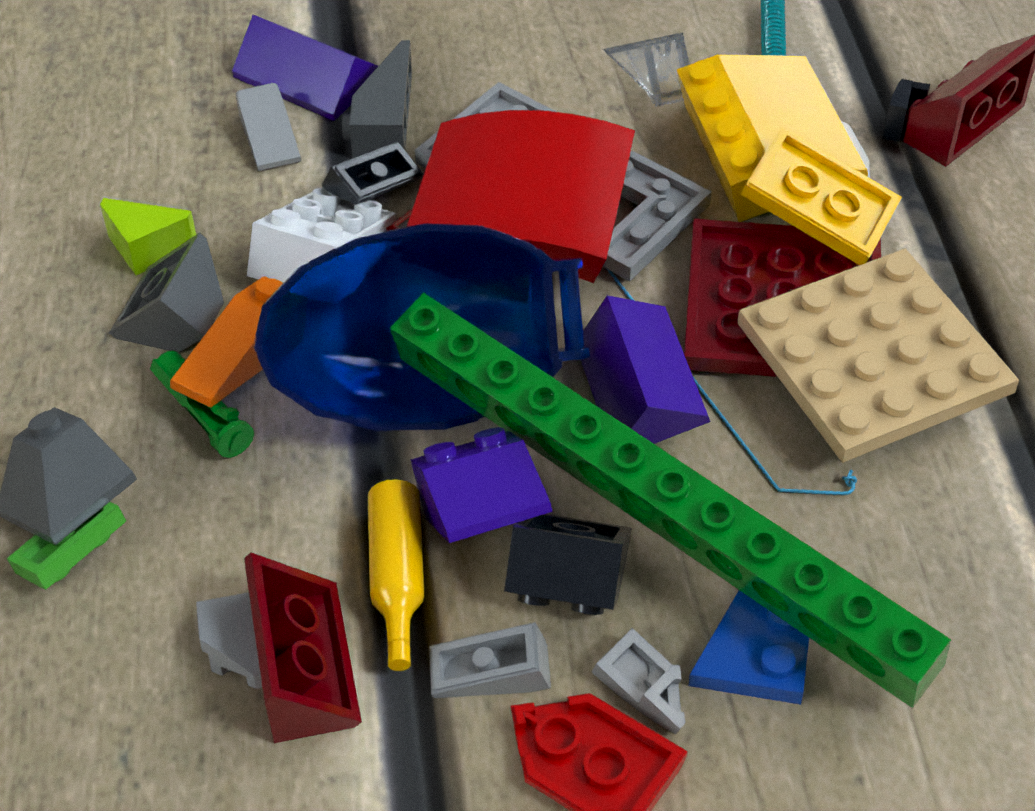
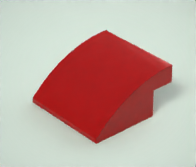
M507 110L479 113L441 123L398 255L528 302H532L548 267L594 284L607 259L635 130L600 119L543 110Z

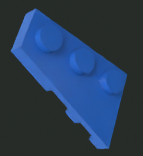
M739 590L691 671L688 686L801 705L804 693L809 637Z

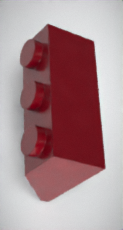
M1035 34L990 49L977 60L969 61L962 71L951 79L943 80L936 90L924 99L916 100L910 106L905 117L907 128L904 142L946 167L1023 108L1035 70Z

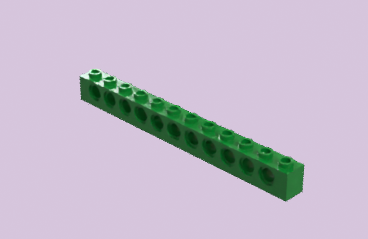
M424 292L390 327L401 360L499 427L504 428L505 431H511L523 439L527 446L911 708L916 705L945 666L951 643L949 637Z

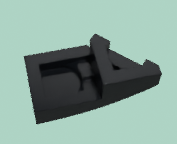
M907 79L899 81L889 105L883 139L900 142L905 116L910 106L916 100H922L928 96L930 84Z

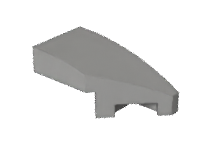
M249 592L196 602L199 640L202 652L208 653L211 671L222 676L227 672L233 671L246 676L248 686L255 689L262 688Z
M632 628L596 663L592 673L640 713L668 731L677 734L685 724V714L681 712L680 665H672Z

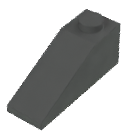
M410 40L400 41L353 94L350 114H343V140H351L352 158L395 142H399L406 151L412 84Z

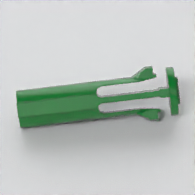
M172 350L161 354L157 359H153L150 366L151 372L206 431L211 446L222 457H235L243 453L253 441L254 430L249 423L239 420L238 415L240 412L236 408L227 407L222 400L210 408L170 388V380L185 362V358L177 351Z

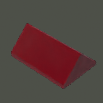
M250 552L244 558L264 702L274 743L355 728L362 723L337 583Z

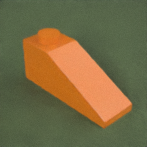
M263 276L236 294L172 377L170 388L210 408L300 342L304 293L284 285L277 279Z

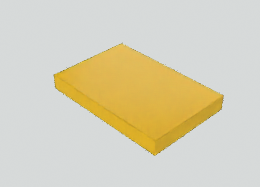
M783 126L778 131L741 192L742 196L859 265L866 263L870 258L902 198Z

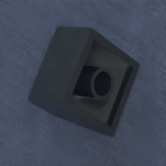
M543 514L517 522L512 530L504 592L518 594L517 600L519 602L535 606H547L550 604V599L572 603L571 609L573 611L589 615H602L604 608L614 610L619 599L632 528L550 514Z

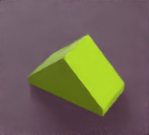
M103 198L100 203L108 237L136 276L144 273L150 265L196 235L192 211L108 198Z

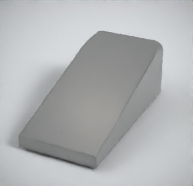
M270 83L237 91L236 100L239 117L258 171L301 162V156L278 85Z
M536 622L429 646L431 695L433 698L528 693L551 688L548 647Z

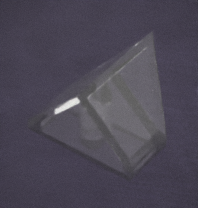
M683 32L602 49L647 92L655 107L684 101L677 74V69L690 65Z

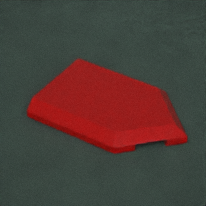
M591 693L568 696L567 701L534 706V702L510 706L525 783L570 811H652L681 770L688 751Z

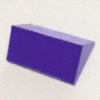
M252 15L233 66L232 74L234 78L255 87L276 83L282 99L335 121L351 106L353 94L376 70L378 65L275 22Z
M607 295L575 342L596 406L653 444L711 422L666 307Z

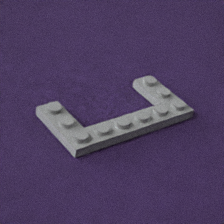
M498 82L453 119L479 113L507 110L556 111ZM438 131L415 149V162L425 169ZM631 150L621 197L638 206L613 228L607 259L603 267L631 281L694 221V218L696 219L710 205L712 191Z

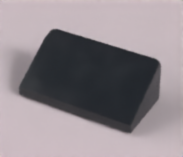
M395 142L332 166L322 183V187L326 191L357 205L423 178L424 173L399 142Z

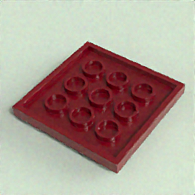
M694 218L684 355L690 370L777 377L738 325L739 310L859 266V264L792 225ZM881 238L867 262L881 258Z

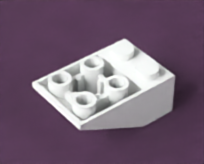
M316 188L313 192L302 198L295 199L292 203L273 210L271 214L253 222L247 276L258 280L263 276L277 279L284 285L302 293L334 301L353 288L387 234L386 227L396 220L397 213L382 209V205L376 201L367 200L355 205L326 191L324 188Z

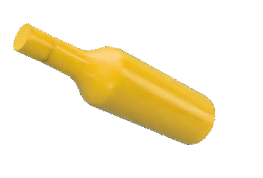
M395 479L379 482L371 487L368 492L369 583L372 605L383 615L386 621L388 667L394 671H404L411 666L410 620L424 599L421 509L418 488L408 481Z

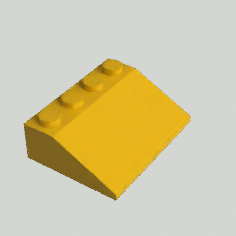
M717 54L677 69L685 107L738 222L769 212L742 196L741 192L782 126L868 176L865 164L806 56Z

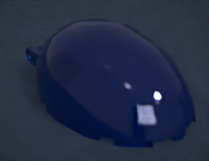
M422 223L357 237L299 266L262 305L253 349L270 385L315 416L330 418L376 431L446 430L479 421L480 418L485 416L401 360L390 327L424 292L545 373L554 377L563 366L562 361L590 357V348L584 346L578 269L583 268L582 258L552 260L540 248H536L529 242L492 228L478 225ZM558 271L565 348H558L552 272Z

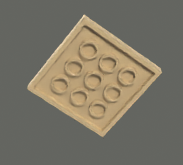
M906 248L739 310L738 325L842 463L1014 394L1019 382L1016 375Z

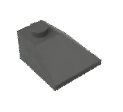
M199 232L150 265L109 331V334L119 340L168 351L173 350L178 353L194 343H199L215 322V318L224 304L207 238Z
M54 407L32 418L28 427L13 438L0 491V517L57 545L135 482L137 478L133 471L83 419Z

